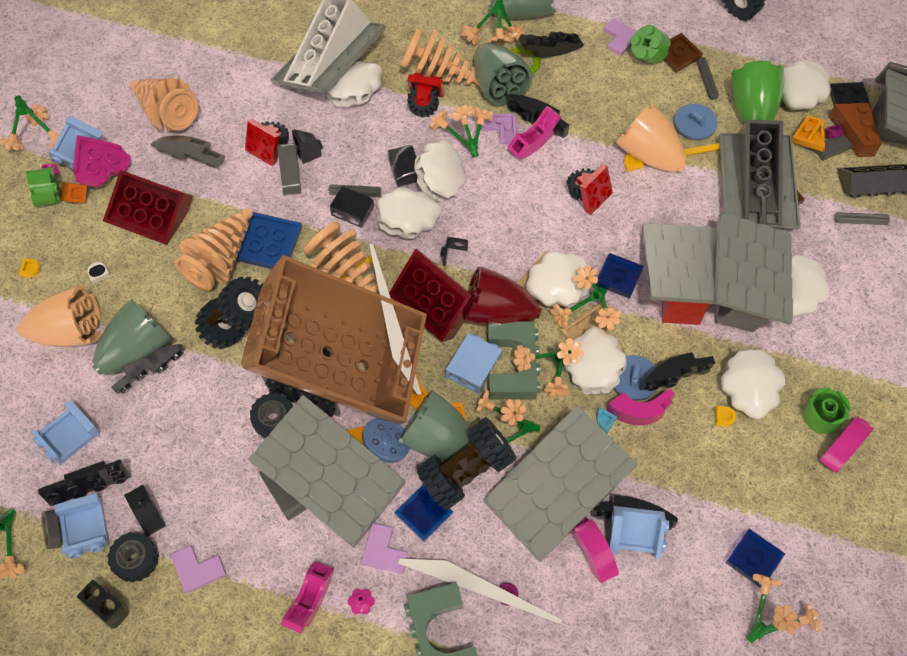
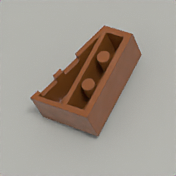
M869 103L835 104L829 118L836 125L843 126L845 136L853 144L852 150L857 157H875L881 146V141Z

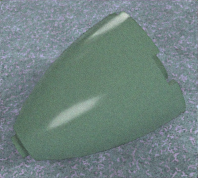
M490 0L491 4L488 5L490 10L496 0ZM503 0L505 11L511 20L534 19L556 13L555 7L551 6L553 0Z
M483 43L477 47L474 56L476 77L483 93L492 104L505 106L507 105V96L509 94H526L531 86L533 75L529 66L521 57L508 48L494 43Z
M131 299L115 314L102 333L92 359L94 365L92 368L99 375L102 373L111 375L122 372L121 368L127 363L139 360L158 348L169 345L172 339Z
M433 390L422 401L398 440L400 443L424 456L431 458L433 455H436L443 462H447L473 443L468 431L471 426L455 407Z

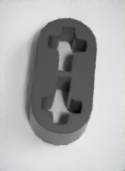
M55 510L43 511L41 521L45 547L47 550L57 549L60 547L57 514Z

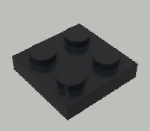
M863 82L830 84V95L833 105L869 103L870 105Z

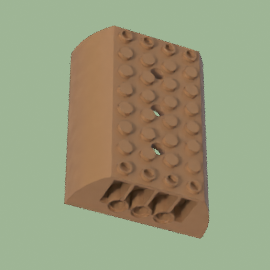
M283 255L269 273L260 290L241 365L243 369L390 423L403 424L407 420L427 314ZM381 300L393 305L404 338L399 366L392 357ZM286 334L293 337L294 343H289L286 340ZM405 347H407L410 360L403 362ZM323 348L329 350L330 357H326L323 354ZM358 362H362L364 364L365 371L359 368ZM402 362L405 368H409L412 363L409 381L401 371Z

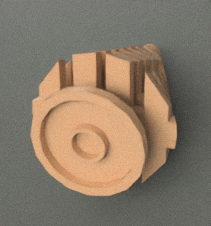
M416 28L400 66L407 67L412 57L416 56L419 59L413 75L414 73H421L426 61H428L423 74L424 77H430L437 65L434 76L440 78L444 70H447L443 80L445 83H449L453 74H456L454 84H459L464 78L466 79L464 85H470L471 82H474L480 86L475 68L472 66L470 71L467 70L469 62L466 59L463 60L461 66L458 65L461 54L458 51L451 62L449 61L453 51V46L450 43L442 57H440L445 44V39L442 36L438 40L433 53H431L438 33L434 28L424 48L418 46L422 31Z
M175 78L145 79L140 81L133 80L130 86L148 119L161 131H163L161 125H164L167 132L187 128L195 120L198 112L197 99L194 91L190 90V86L181 79H178V81Z
M244 208L240 214H233L229 216L230 218L211 226L210 229L206 228L200 234L196 233L189 239L181 241L179 248L184 254L179 255L175 260V266L181 275L191 284L205 291H210L215 282L220 284L224 282L226 284L230 278V272L233 270L238 251H240L241 241L244 240L245 231H247L249 226L247 220L253 216L252 211Z
M335 221L322 229L304 248V253L309 256L324 249L310 266L319 270L322 269V271L331 275L334 274V276L341 279L348 275L349 277L346 281L375 293L379 291L378 284H375L373 287L370 285L375 280L373 273L365 278L363 277L370 269L369 262H365L360 268L356 269L364 261L366 255L364 251L356 254L360 250L361 244L359 240L353 241L357 236L354 229L345 232L332 242L341 229L340 224Z

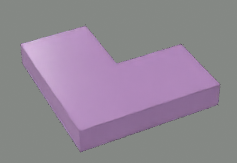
M612 18L603 29V32L614 37L608 44L607 49L621 57L630 48V39L637 31Z
M516 113L493 114L491 121H484L482 131H499L500 144H510L517 134Z
M372 523L361 564L403 575L405 566L398 564L399 559H407L408 552L388 548L393 532L392 527Z
M192 546L171 554L186 594L226 577L218 555L198 564Z

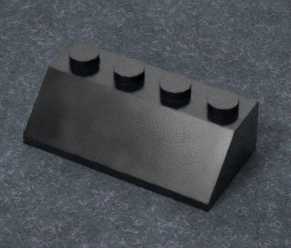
M907 164L837 168L843 192L849 194L850 197H861V194L878 196V193L895 195L896 192L907 194Z

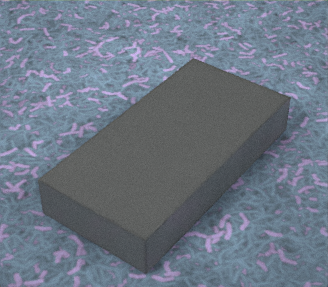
M843 134L840 137L824 140V152L815 149L814 151L824 161L852 149L853 144Z

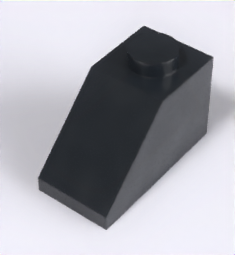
M296 129L292 130L297 155L302 164L322 156L321 149H323V146L319 139L316 140L312 133Z
M144 485L124 495L147 537L166 527Z

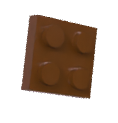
M680 33L670 39L669 53L664 61L675 72H678L696 62L699 58H702L703 53L685 35Z

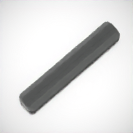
M705 57L699 58L697 65L709 99H717L719 93L707 59Z
M330 184L328 188L330 195H336L341 186L369 197H381L382 193L381 187Z
M837 212L834 216L836 223L888 225L890 222V217L887 214Z

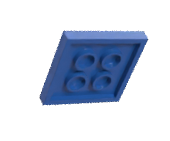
M252 212L253 216L247 220L249 226L247 231H245L244 240L241 241L242 245L240 251H238L236 261L273 269L283 255L291 258L302 230V223Z

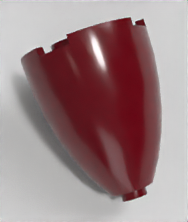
M485 267L476 268L469 284L470 288L468 291L473 295L465 317L466 322L488 326V324L533 322L535 319H539L541 314L539 303L527 290L496 271Z

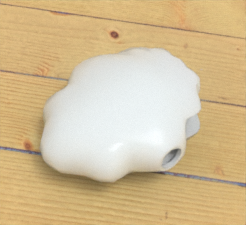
M810 60L796 61L791 66L784 68L782 100L789 109L811 110L817 104L827 100L831 88L829 84L830 76L825 67Z
M354 62L345 75L340 77L326 93L328 98L336 107L343 108L367 102L371 94L381 86L382 68L376 63Z
M448 140L426 144L423 153L415 159L414 168L417 174V184L421 192L427 193L435 201L442 202L446 198L456 196L459 189L464 186L466 178L462 169L461 157Z
M399 187L391 193H385L377 201L378 209L376 212L380 230L390 236L398 235L405 239H413L422 231L431 230L442 213L440 204L427 193L415 192L405 187Z
M550 252L545 254L540 264L533 265L530 268L526 290L545 306L549 307L558 304L565 308L573 307L579 302L580 297L587 295L589 290L585 287L583 289L578 288L577 284L579 282L573 280L575 275H579L577 273L578 268L581 267L585 270L587 265L585 259L573 253L565 255L559 252Z
M798 254L793 256L791 278L793 316L796 317L815 312L818 304L826 301L829 295V285L825 280L826 272L818 261Z
M592 327L573 340V344L577 341L581 343L579 350L584 351V356L577 357L579 360L578 364H573L570 361L569 365H565V370L572 377L574 387L580 389L585 395L609 394L619 384V376L626 370V355L618 349L619 343L615 336L607 334L601 328Z
M763 349L739 350L735 356L728 360L726 364L727 371L721 377L722 390L731 396V404L736 410L744 412L753 419L764 418L771 409L777 407L780 403L778 392L785 386V376L782 370L775 366V359L765 353Z

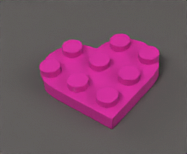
M77 135L73 161V174L75 175L76 182L88 186L103 187L110 175L118 176L120 170L127 171L131 161L130 155L122 150L121 145Z

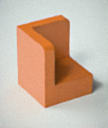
M62 181L60 199L85 204L87 186Z

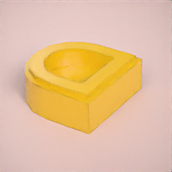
M630 154L625 156L623 164L627 172L644 168L642 161L637 160Z
M23 258L18 274L20 277H35L40 273L41 266L35 259Z
M726 406L715 407L716 426L729 427L734 424L737 416L732 408Z

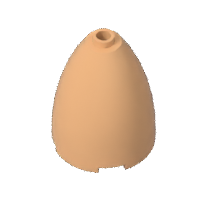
M653 103L650 105V108L647 107L625 131V134H622L616 142L623 150L637 160L663 171L681 172L687 165L685 163L687 160L686 153L676 130Z
M78 286L54 294L34 306L21 319L17 330L24 339L34 343L55 347L81 346L92 344L99 340L101 332L97 331L98 320H102V316L93 294H88L83 286Z

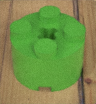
M652 25L640 28L630 39L634 55L647 63H659L669 53L670 38L665 32Z
M53 167L26 172L34 207L61 203Z
M827 387L815 391L803 408L804 420L816 433H833L848 418L850 403L842 392H836Z

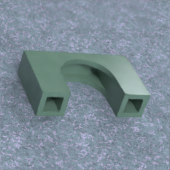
M535 322L488 324V343H494L499 347L517 349L518 345H521L524 348H529L530 353L539 354V346L535 345V340H538L539 335L538 329H535ZM535 359L530 362V369H524L513 374H489V400H536L537 393H541V382L537 381V375H540V363H536Z
M457 582L406 596L407 604H404L406 616H411L413 625H409L412 639L417 638L419 646L415 647L417 656H478L475 646L453 653L439 652L429 644L426 637L427 627L436 616L462 609L463 602Z

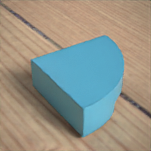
M599 407L597 413L598 426L608 434L617 416Z

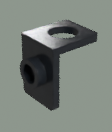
M447 236L446 246L442 245L441 249L444 267H446L449 249L468 251L467 239ZM454 243H462L464 246H457Z

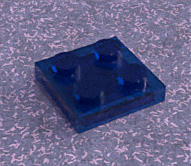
M609 253L598 276L596 285L630 299L644 266Z
M422 485L394 514L416 536L425 542L453 514V511L439 506L438 502L433 499V496L428 493L427 488Z
M749 528L726 561V564L761 588V584L753 579V575L759 574L770 578L785 556V553Z

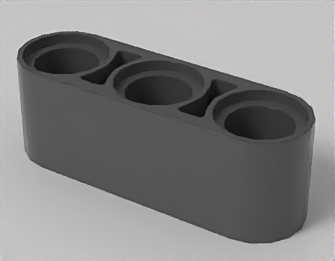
M296 143L277 145L283 195L300 194L302 192Z
M259 471L262 480L288 521L306 511L304 506L262 471Z

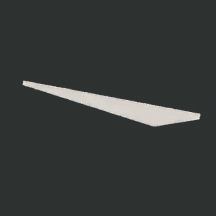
M369 244L379 294L391 299L374 246ZM381 300L392 357L399 366L404 338L393 305ZM405 347L403 362L410 360L407 347ZM402 362L401 371L409 381L412 363L409 368H405ZM415 375L413 389L419 395L421 391Z
M399 559L398 561L400 565L452 584L457 582V585L556 623L561 624L562 622L558 617L447 560Z

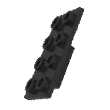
M261 376L269 393L284 395L293 403H297L302 395H304L329 417H333V415L339 417L341 414L335 402Z
M121 460L108 464L105 461H101L64 475V480L37 490L38 494L50 506H54L73 498L84 497L92 491H102L111 484L124 483L128 478H131V473Z

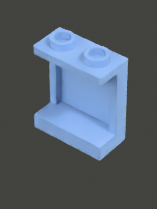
M69 115L53 149L49 152V157H52L51 160L58 164L64 163L68 165V168L73 171L77 135L101 140L103 132Z
M468 333L446 368V378L480 395L486 379L497 361H500L502 358V349L494 343L490 344L484 341L478 335Z
M72 400L64 404L68 410L40 432H37L35 429L31 431L35 436L32 440L40 449L44 446L47 450L44 454L51 462L56 460L59 465L100 434Z
M97 493L54 505L55 513L60 519L64 545L61 550L67 558H79L83 553L89 551L100 552L104 547L110 546L102 499Z
M613 506L608 545L612 554L617 555L618 549L654 553L655 558L660 559L661 552H665L666 548L664 533L669 531V520H666L665 513L661 511Z

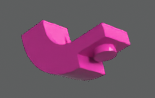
M546 106L533 126L524 133L516 134L507 148L519 159L532 155L555 133L553 129L562 117L552 108Z
M669 388L650 402H637L629 398L625 393H622L608 404L606 411L617 416V420L631 425H648L662 419L665 410L673 404L672 400L675 393Z
M857 416L820 461L837 473L874 428L866 420Z
M585 517L570 533L584 551L591 572L600 583H603L619 575V570L602 532L592 519L589 520Z
M317 561L312 564L306 572L303 585L295 602L282 618V626L300 634L306 626H310L330 585L334 572L333 568Z

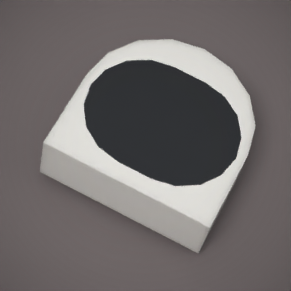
M101 262L93 263L88 267L87 272L93 284L111 277L106 266Z

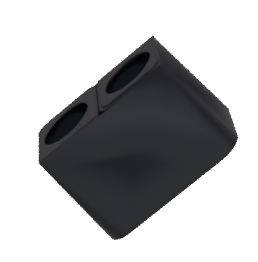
M413 145L388 150L389 162L391 160L390 166L393 175L395 173L394 178L397 177L395 181L398 187L416 183L417 174L414 165L417 157Z
M344 186L340 187L330 204L331 216L360 228L364 226L374 209L372 198ZM335 210L340 212L343 218L337 217L333 212ZM348 217L357 219L359 224L352 223Z
M93 579L76 596L88 610L111 629L117 628L129 615L128 607ZM97 589H99V596L96 600L86 601ZM107 599L112 600L115 604L114 611L109 615L101 614L99 611L101 602Z

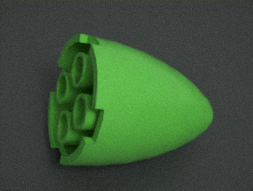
M753 61L745 63L744 67L738 70L734 69L731 72L732 91L737 110L743 122L745 123L746 120H774L783 95V66L771 65V61Z

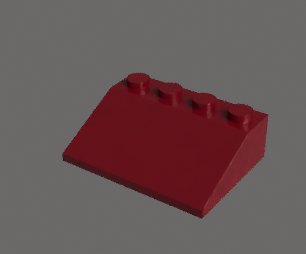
M120 170L103 222L168 245L188 213L193 196Z
M418 249L414 250L389 292L390 297L394 301L426 313L424 327L442 342L451 340L456 336L463 325L473 298L469 291Z

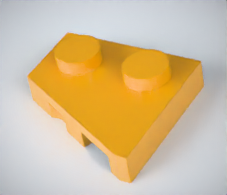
M807 115L793 135L792 143L824 152V120Z

